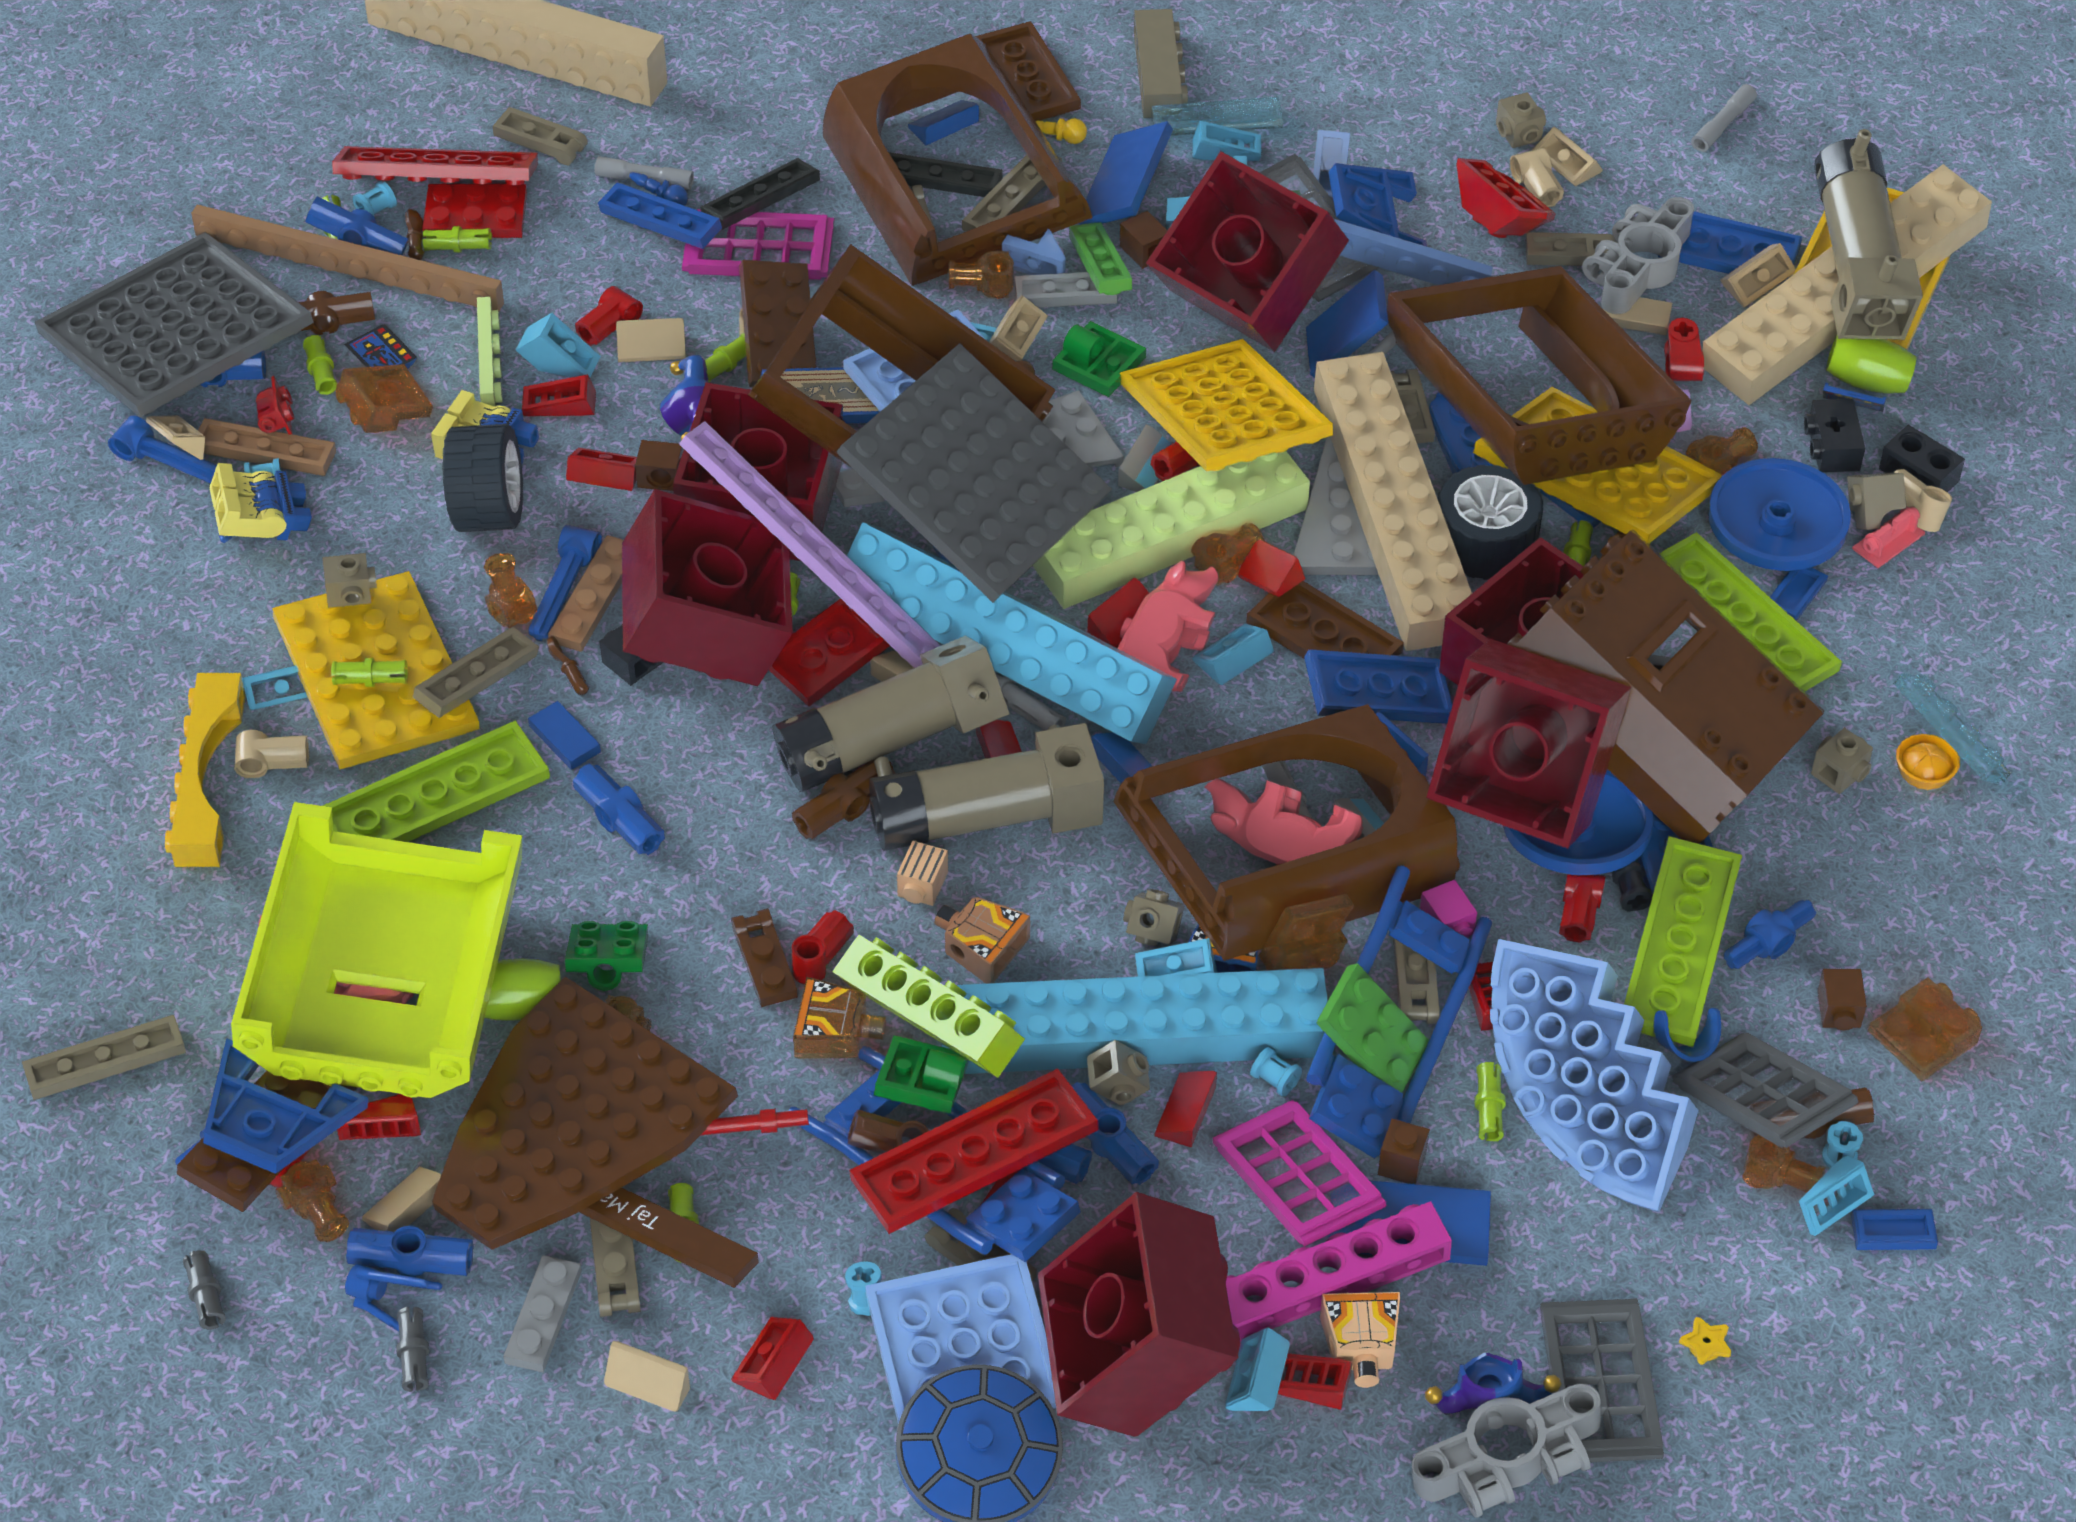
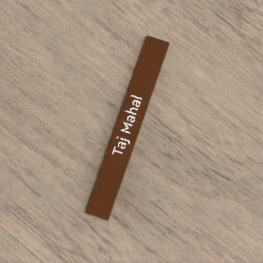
M624 1188L616 1190L579 1212L733 1288L759 1263L757 1252Z

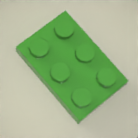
M1358 963L1346 967L1316 1022L1354 1064L1400 1092L1404 1091L1429 1041Z

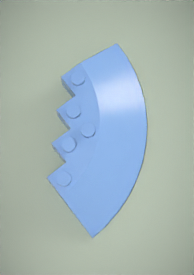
M1498 939L1491 975L1492 1009H1490V1019L1493 1025L1496 1056L1519 1110L1549 1150L1562 1162L1566 1160L1580 1173V1177L1600 1190L1625 1202L1659 1212L1688 1149L1698 1109L1688 1097L1664 1092L1671 1064L1662 1052L1637 1047L1644 1019L1635 1007L1611 1002L1618 975L1608 962Z

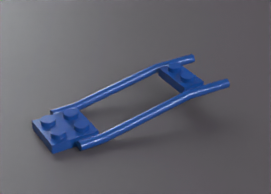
M1398 866L1395 869L1375 924L1357 963L1369 974L1389 930V936L1449 973L1457 972L1458 976L1404 1098L1402 1092L1339 1054L1336 1056L1332 1055L1336 1044L1326 1033H1324L1306 1077L1308 1083L1321 1086L1309 1119L1374 1159L1381 1153L1392 1118L1411 1124L1421 1095L1472 982L1492 926V921L1489 918H1478L1470 940L1407 900L1402 903L1400 899L1410 875V870L1405 866Z
M863 1046L860 1049L859 1059L878 1069V1071L825 1115V1122L822 1123L808 1114L809 1125L798 1126L839 1150L857 1165H861L875 1157L862 1148L847 1144V1136L855 1112L859 1109L885 1117L901 1103L900 1101H892L874 1095L875 1083L886 1056L869 1046ZM955 1101L951 1114H945L955 1119L969 1111ZM794 1106L791 1107L788 1111H795L800 1109ZM1035 1161L1021 1168L1020 1171L966 1217L967 1223L965 1225L943 1208L926 1217L954 1238L983 1255H987L991 1251L993 1244L1026 1262L1080 1214L1081 1210L1077 1200L1060 1191L1065 1183V1177L1044 1164Z

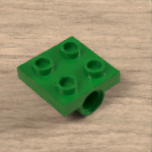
M1092 321L1085 327L1076 324L1068 331L1063 343V350L1052 360V370L1110 397L1121 385L1120 372L1137 368L1146 358V348Z
M584 921L579 924H572L565 955V972H587L588 982L592 987L601 991L614 989L621 981L622 972H643L648 943V924H638L634 921H622L617 924H599L596 921ZM609 964L613 969L603 970L598 965Z
M894 1035L875 1083L874 1095L892 1101H900L929 1110L951 1114L969 1060L949 1048Z

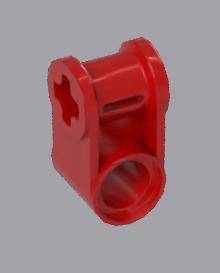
M1676 318L1671 321L1668 327L1669 339L1664 347L1665 373L1673 381H1702L1704 375V355L1701 351L1699 328L1694 321L1688 318Z

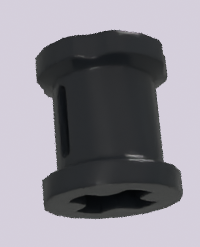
M1632 862L1612 872V880L1619 886L1622 895L1620 898L1621 907L1627 912L1646 909L1651 905L1653 897L1651 889L1647 888L1644 880L1645 868L1638 862Z

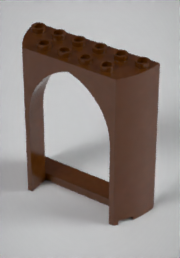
M972 34L964 35L838 82L832 91L823 119V138L911 286L924 283L1002 253V242L1007 235L1031 242L1043 237L1047 229L1054 233L1093 218L1086 199L992 53L982 41ZM963 92L984 101L1004 118L1055 198L937 242L935 228L881 140V131L887 118L951 94Z
M850 244L825 281L810 299L808 307L764 374L748 394L755 401L851 467L836 452L857 430L781 378L821 314L914 380H918L960 343L1041 421L1047 417L1053 407L1049 401L1056 389Z
M1561 266L1391 292L1388 295V323L1393 330L1398 347L1523 485L1652 462L1662 453L1686 420V413L1692 400ZM1523 307L1518 327L1596 409L1597 413L1534 424L1525 423L1507 414L1424 323Z
M1368 704L1139 770L1122 782L1113 800L1224 961L1379 912L1395 869L1398 866H1405L1410 870L1409 878L1400 899L1402 903L1406 900L1412 902L1421 899L1422 892L1455 880L1456 872L1460 868L1457 856L1455 818L1448 810L1447 805L1426 798L1430 786L1426 777L1418 771L1409 759L1407 752L1399 746L1390 734L1388 727L1380 721ZM1305 759L1331 762L1357 770L1391 815L1380 828L1359 840L1221 882L1216 892L1151 798L1265 764Z

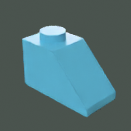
M553 313L528 326L516 348V351L538 371L570 378L587 374L591 377L601 357Z

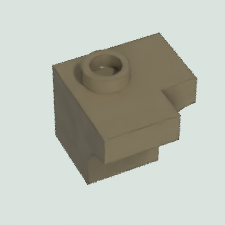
M1904 473L1847 476L1849 506L1851 511H1855L1857 529H1880L1881 520L1885 514L1896 509H1906Z

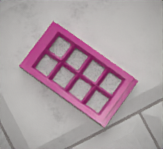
M757 212L723 230L721 229L704 249L685 243L682 271H687L689 274L740 276L739 265L741 261L756 260L807 263L809 279L821 280V277L827 278L834 218L816 214Z
M1291 1100L1213 1137V1144L1297 1242L1305 1247L1385 1208L1386 1201L1382 1198L1378 1189L1324 1130L1309 1119L1310 1115L1297 1101Z

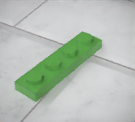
M1102 223L1070 226L1069 238L1099 294L1117 295L1122 291L1132 290V277Z

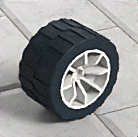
M509 424L451 427L446 433L447 435L444 440L442 470L447 512L453 528L458 532L515 529L520 523L523 509V475L520 449L514 429Z
M1476 465L1475 467L1461 469L1460 472L1452 474L1443 483L1441 491L1438 493L1440 508L1464 573L1468 577L1489 580L1539 539L1543 515L1542 496L1539 494L1535 484L1523 485L1509 468H1503L1498 465Z

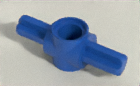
M1800 900L1783 912L1779 910L1770 912L1768 909L1758 912L1746 925L1744 938L1724 952L1723 957L1726 960L1727 966L1731 969H1740L1757 956L1760 958L1769 956L1771 959H1777L1787 952L1795 941L1796 930L1815 917L1816 911L1813 908L1812 902Z

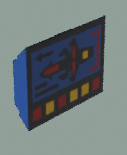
M385 324L344 344L380 380H388L409 369L417 359V356Z
M1825 383L1823 389V398L1854 399L1855 406L1884 411L1886 397L1884 396L1883 398L1832 387L1829 386V383Z

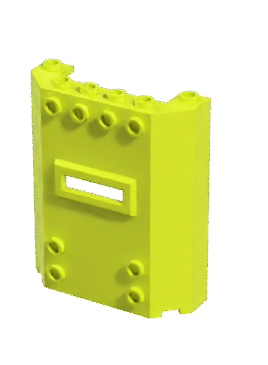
M294 802L231 1022L233 1047L275 1076H282L289 1080L303 1079L322 1082L329 1086L335 1083L362 1088L370 1092L385 1091L399 1093L406 1097L432 1098L469 1082L521 866L522 835L484 830L481 841V853L335 832L333 831L332 807ZM337 982L414 993L419 994L415 1006L334 994Z

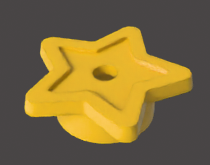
M1696 1317L1693 1321V1331L1679 1339L1680 1344L1690 1348L1691 1353L1697 1358L1700 1365L1714 1360L1718 1356H1731V1349L1724 1341L1729 1330L1726 1324L1710 1326L1700 1317ZM1708 1338L1711 1342L1705 1343L1703 1339Z

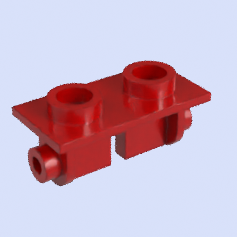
M272 376V387L260 391L256 396L258 426L265 433H272L285 427L288 434L291 435V420L295 419L290 406L293 404V400L288 388L285 385L280 386L275 376Z

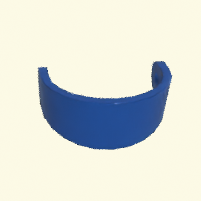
M1710 1008L1708 1010L1705 1026L1700 1035L1695 1039L1694 1047L1687 1045L1677 1047L1673 1044L1669 1035L1668 1016L1663 1010L1655 1013V1037L1664 1048L1678 1057L1690 1062L1702 1061L1715 1051L1721 1036L1720 1011L1717 1008Z

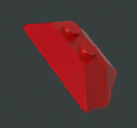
M1457 159L1456 167L1462 207L1473 216L1472 219L1475 222L1486 227L1490 235L1497 238H1506L1507 235L1522 236L1554 220L1556 213L1518 182L1506 174L1496 171L1493 165L1486 160Z

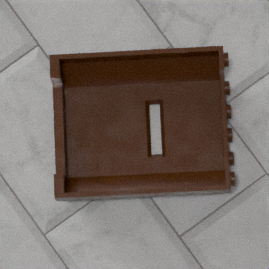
M1633 529L1622 539L1618 535L1614 536L1600 550L1604 557L1599 559L1596 555L1593 556L1580 570L1584 576L1579 579L1574 575L1560 590L1564 596L1560 599L1555 594L1540 609L1544 616L1524 637L1518 632L1507 645L1632 687L1607 769L1680 839L1700 844L1751 793L1824 714V709ZM1686 620L1698 632L1659 671L1647 659Z

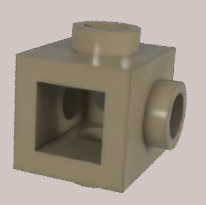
M1528 92L1498 101L1496 125L1499 134L1506 138L1512 148L1538 142L1542 139L1543 126L1546 125V116L1544 110L1537 106Z
M366 553L322 557L328 608L371 603L370 589L377 588L375 567H367Z
M1844 727L1835 736H1827L1821 742L1816 751L1811 774L1840 795L1855 781L1859 783L1869 774L1872 767L1870 759L1873 747L1867 744L1863 738L1856 736Z
M1147 889L1146 893L1142 892L1136 895L1134 901L1129 900L1126 905L1123 921L1128 922L1126 933L1136 935L1135 941L1145 945L1157 946L1158 942L1170 945L1177 940L1185 904L1169 900V894L1166 892ZM1150 914L1153 915L1154 921L1150 918Z
M1114 1040L1087 1056L1090 1089L1119 1105H1124L1150 1090L1149 1064L1147 1057L1140 1052Z

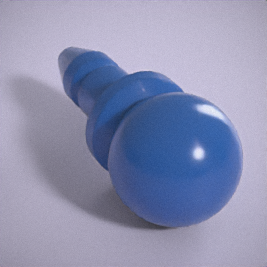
M635 172L629 174V177L639 187H644L645 190L657 194L658 197L683 206L687 204L688 194L682 186L670 185L667 180L661 185L660 182L648 178L645 174Z

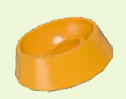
M1912 735L1903 740L1896 749V761L1902 778L1910 785L1920 789L1931 790L1944 786L1955 776L1960 768V757L1956 748L1947 740L1936 735Z

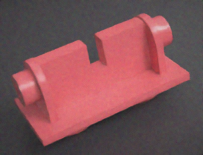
M1915 507L1901 509L1900 513L1881 525L1880 529L1868 533L1865 538L1852 546V549L1874 566L1880 568L1925 535V531L1917 527L1918 519L1920 518L1919 511Z

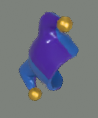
M691 355L682 361L671 363V373L675 376L681 375L685 370L684 378L660 403L662 417L668 426L681 436V440L690 432L705 382L710 383L708 382L706 362L700 355Z
M1483 1353L1465 1365L1460 1364L1458 1381L1451 1389L1442 1393V1390L1437 1386L1429 1387L1425 1392V1399L1430 1404H1435L1443 1414L1450 1415L1467 1409H1477L1487 1401L1503 1397L1520 1399L1530 1404L1552 1395L1553 1392H1557L1561 1387V1381L1556 1375H1548L1543 1384H1533L1523 1378V1365L1520 1359H1514L1512 1362L1497 1355Z

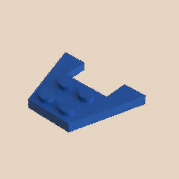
M1338 163L1333 165L1328 174L1335 213L1338 219L1427 247L1425 240L1399 231L1393 197L1406 202H1411L1415 198L1417 192L1413 172Z
M226 1038L204 1130L203 1143L276 1174L368 1108L369 1097L334 1083L316 1109L310 1108L248 1082L259 1065L234 1048L233 1041Z

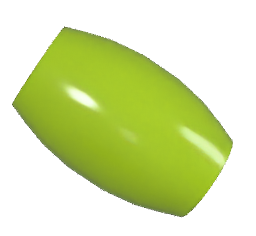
M1836 335L1827 360L1826 371L1842 382L1866 391L1884 394L1905 393L1910 385L1917 357L1907 349L1887 339H1838V335Z
M528 958L498 960L485 1018L502 1021L521 1020L561 981L560 965Z

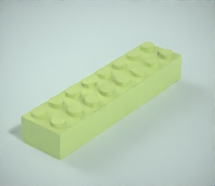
M1287 451L1259 456L1250 462L1242 461L1231 464L1218 471L1206 472L1199 466L1091 510L1042 556L1033 567L1062 608L1066 609L1123 586L1133 578H1143L1180 561L1305 511L1309 502L1310 481Z

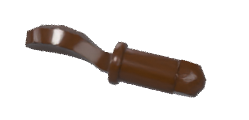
M408 209L405 212V222L408 228L406 238L409 240L408 255L410 258L422 260L424 256L422 249L423 235L421 233L423 230V219L416 210Z
M554 636L547 638L549 653L555 660L563 663L561 666L562 673L566 674L578 695H585L589 690V686L577 667V661L565 656Z

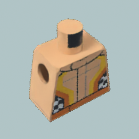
M1400 1292L1322 1294L1320 1320L1331 1358L1352 1361L1351 1370H1354L1355 1384L1359 1387L1369 1388L1379 1383L1378 1369H1391L1393 1367Z

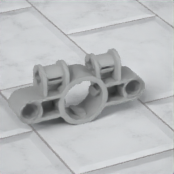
M1682 197L1670 198L1658 211L1644 205L1632 204L1626 210L1624 219L1618 220L1612 228V234L1618 243L1602 240L1596 246L1594 255L1584 260L1582 264L1584 275L1589 280L1603 286L1601 307L1611 314H1624L1631 309L1646 289L1666 286L1675 279L1681 247L1689 237L1692 225L1694 204L1690 200ZM1651 252L1663 258L1646 259L1633 253Z
M1577 1384L1530 1404L1510 1397L1496 1398L1485 1402L1473 1412L1465 1432L1416 1453L1412 1460L1415 1492L1422 1499L1431 1502L1442 1500L1460 1492L1472 1515L1478 1518L1482 1516L1483 1510L1504 1501L1507 1504L1515 1502L1512 1488L1531 1482L1541 1471L1548 1483L1555 1485L1562 1476L1579 1469L1584 1472L1590 1470V1460L1581 1440L1597 1432L1600 1427L1601 1399L1599 1393L1588 1384ZM1578 1408H1586L1590 1411L1586 1413H1578L1574 1410ZM1503 1425H1511L1526 1430L1534 1447L1529 1453H1522L1514 1460L1507 1461L1489 1456L1484 1445L1478 1446L1477 1443L1483 1434L1490 1429H1500ZM1429 1472H1436L1440 1474L1437 1477L1433 1478L1423 1476L1424 1474Z

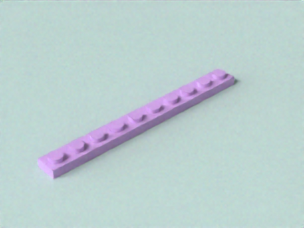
M705 421L684 436L679 445L912 667L915 668L923 664L920 654L941 646Z

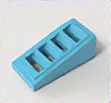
M1199 121L1193 136L1192 158L1215 160L1220 151L1232 158H1234V155L1247 156V161H1260L1261 135ZM1244 144H1250V148L1244 147Z
M1846 1155L1836 1162L1799 1200L1811 1235H1818L1874 1196L1864 1163ZM1826 1197H1827L1828 1202H1829V1205H1828L1827 1207H1826L1825 1202H1824V1200H1823V1199H1825ZM1816 1204L1820 1212L1818 1216H1816L1813 1208Z

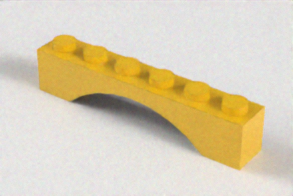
M197 673L195 688H189L188 705L191 713L184 717V736L187 737L186 744H180L179 762L182 769L181 772L175 773L174 778L177 800L170 803V822L173 825L172 830H167L165 833L166 853L172 854L175 867H220L224 835L219 815L210 806L203 793V779L207 765L216 748L231 731L242 723L246 695L241 673Z

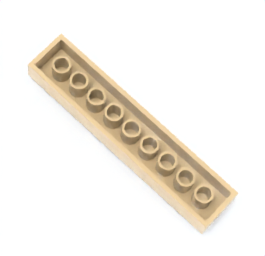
M365 0L368 24L374 25L377 28H384L405 36L422 39L435 45H442L462 53H469L490 61H497L514 66L517 69H524L548 78L565 81L575 86H582L606 95L623 98L633 103H640L651 107L667 84L664 35L543 0Z
M1942 164L1890 203L1901 257L1915 259L1920 278L1987 228L1992 201ZM1832 246L1703 341L1704 370L1746 404L1750 405L1833 343L1837 330L1831 299L1839 279Z
M1384 352L1318 361L1316 364L1314 392L1322 414L1333 423V436L1330 437L1399 634L1404 642L1405 651L1442 646L1445 615L1470 596L1472 592Z

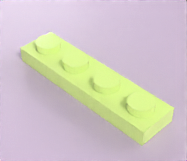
M477 297L480 399L482 403L496 406V403L503 402L501 382H495V378H502L500 358H495V354H501L499 334H494V330H500L499 311L492 310L490 297Z

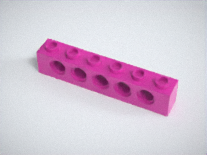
M1431 1201L1420 1206L1417 1204L1409 1205L1398 1214L1383 1220L1380 1218L1373 1219L1358 1230L1347 1234H1334L1324 1243L1314 1247H1301L1291 1252L1288 1257L1275 1262L1265 1261L1259 1263L1251 1271L1236 1277L1233 1275L1227 1276L1226 1288L1232 1323L1239 1331L1240 1341L1267 1327L1274 1329L1320 1311L1322 1294L1366 1293L1448 1261L1451 1255L1452 1240ZM1403 1238L1410 1241V1243L1399 1244L1394 1240ZM1370 1253L1374 1257L1365 1259L1359 1257L1358 1254ZM1324 1267H1333L1337 1271L1333 1273H1326L1320 1269ZM1288 1281L1298 1282L1300 1285L1297 1287H1288L1284 1285V1283ZM1257 1295L1262 1297L1263 1300L1252 1302L1246 1298Z

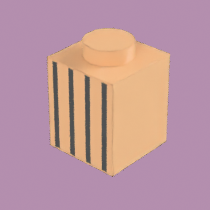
M912 841L897 873L898 896L914 904L924 903L933 906L948 874V850Z

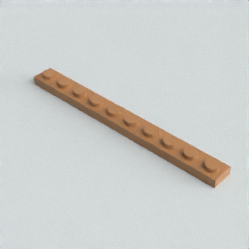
M198 204L191 212L196 236L206 232L218 242L229 244L236 248H245L261 252L267 256L273 255L292 260L296 263H305L327 271H336L359 279L364 278L383 283L387 286L412 290L418 294H428L444 298L450 302L456 301L472 305L476 308L477 297H490L492 310L500 311L504 305L502 282L498 279Z

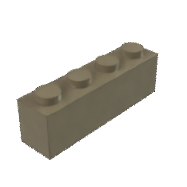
M1172 9L1134 10V41L1143 118L1181 117L1182 105L1188 103L1187 85H1181V83H1185V65L1179 64V62H1182L1183 57L1182 43H1176V41H1180L1179 22L1173 21Z

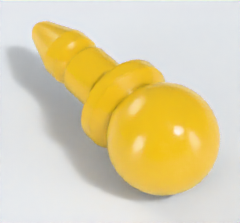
M1059 118L1057 123L1035 121L1042 133L1056 135L1057 141L1064 139L1070 144H1079L1087 135L1085 123L1077 118L1067 121L1064 118Z

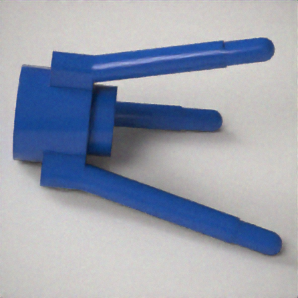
M356 1264L351 1268L345 1283V1293L355 1297L354 1307L366 1310L398 1332V1321L371 1303L374 1299L380 1300L384 1296L387 1283L432 1290L442 1289V1284L439 1282L380 1272L360 1264Z

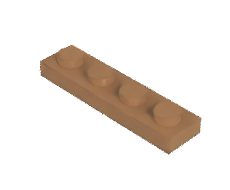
M204 418L198 429L205 436L204 454L256 464L272 463L273 459L279 458L280 468L325 476L336 454L335 442L293 434L289 435L277 431L265 433L260 428Z
M606 535L548 633V638L554 636L560 646L580 652L583 651L622 584L623 539Z

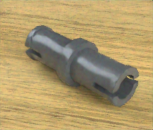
M193 1251L189 1253L193 1264H191L190 1258L187 1255L183 1258V1265L190 1283L187 1288L189 1299L195 1302L200 1326L206 1330L216 1329L219 1327L216 1316L220 1324L223 1325L226 1321V1316L219 1299L221 1292L220 1283L213 1277L209 1255L205 1251Z
M405 1307L397 1312L400 1342L396 1345L397 1357L401 1359L402 1388L405 1391L412 1392V1382L416 1378V1390H425L429 1386L426 1367L429 1343L424 1339L423 1310L413 1307V1317H411L410 1322L409 1307Z

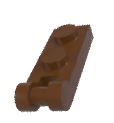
M769 909L756 911L757 915L744 918L743 915L732 917L733 932L760 1006L764 1007L798 998L797 987L775 931ZM761 929L762 935L750 938L749 932Z

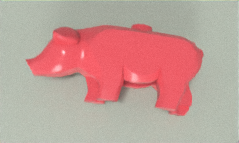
M1180 561L1168 570L1164 581L1146 595L1134 618L1127 617L1123 623L1120 632V638L1123 639L1118 649L1176 678L1177 681L1172 691L1182 692L1189 678L1188 674L1179 673V669L1170 665L1178 656L1180 649L1186 648L1203 651L1208 642L1210 634L1208 630L1215 617V612L1204 610L1199 605L1205 602L1218 582V574L1215 568L1211 566L1204 571H1187L1185 562Z
M1219 778L1212 780L1205 786L1213 798L1214 813L1210 818L1217 831L1225 834L1249 853L1273 862L1276 865L1354 842L1360 837L1363 830L1362 817L1338 805H1334L1333 815H1331L1324 827L1314 819L1300 815L1299 808L1302 792L1269 780L1266 781L1264 792L1254 803L1243 791Z

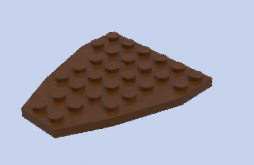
M564 977L512 1028L458 1128L432 1199V1204L438 1213L493 1250L582 1211L686 1151L707 1129L709 1124L718 1118L738 1097L736 1087L572 980Z

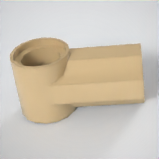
M1544 148L1511 156L1510 169L1516 182L1519 184L1524 183L1528 191L1547 207L1555 206L1558 201L1563 199L1564 190L1552 172L1551 160Z
M1905 469L1896 470L1894 473H1904L1906 507H1915L1920 513L1917 527L1929 532L1939 531L1951 504L1952 496L1943 489L1925 485Z
M245 730L236 737L234 770L241 777L260 778L267 773L268 769L308 768L309 743L307 736L268 737L265 733L258 730Z

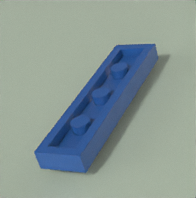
M618 182L598 202L601 213L704 249L722 229L720 219L715 216Z

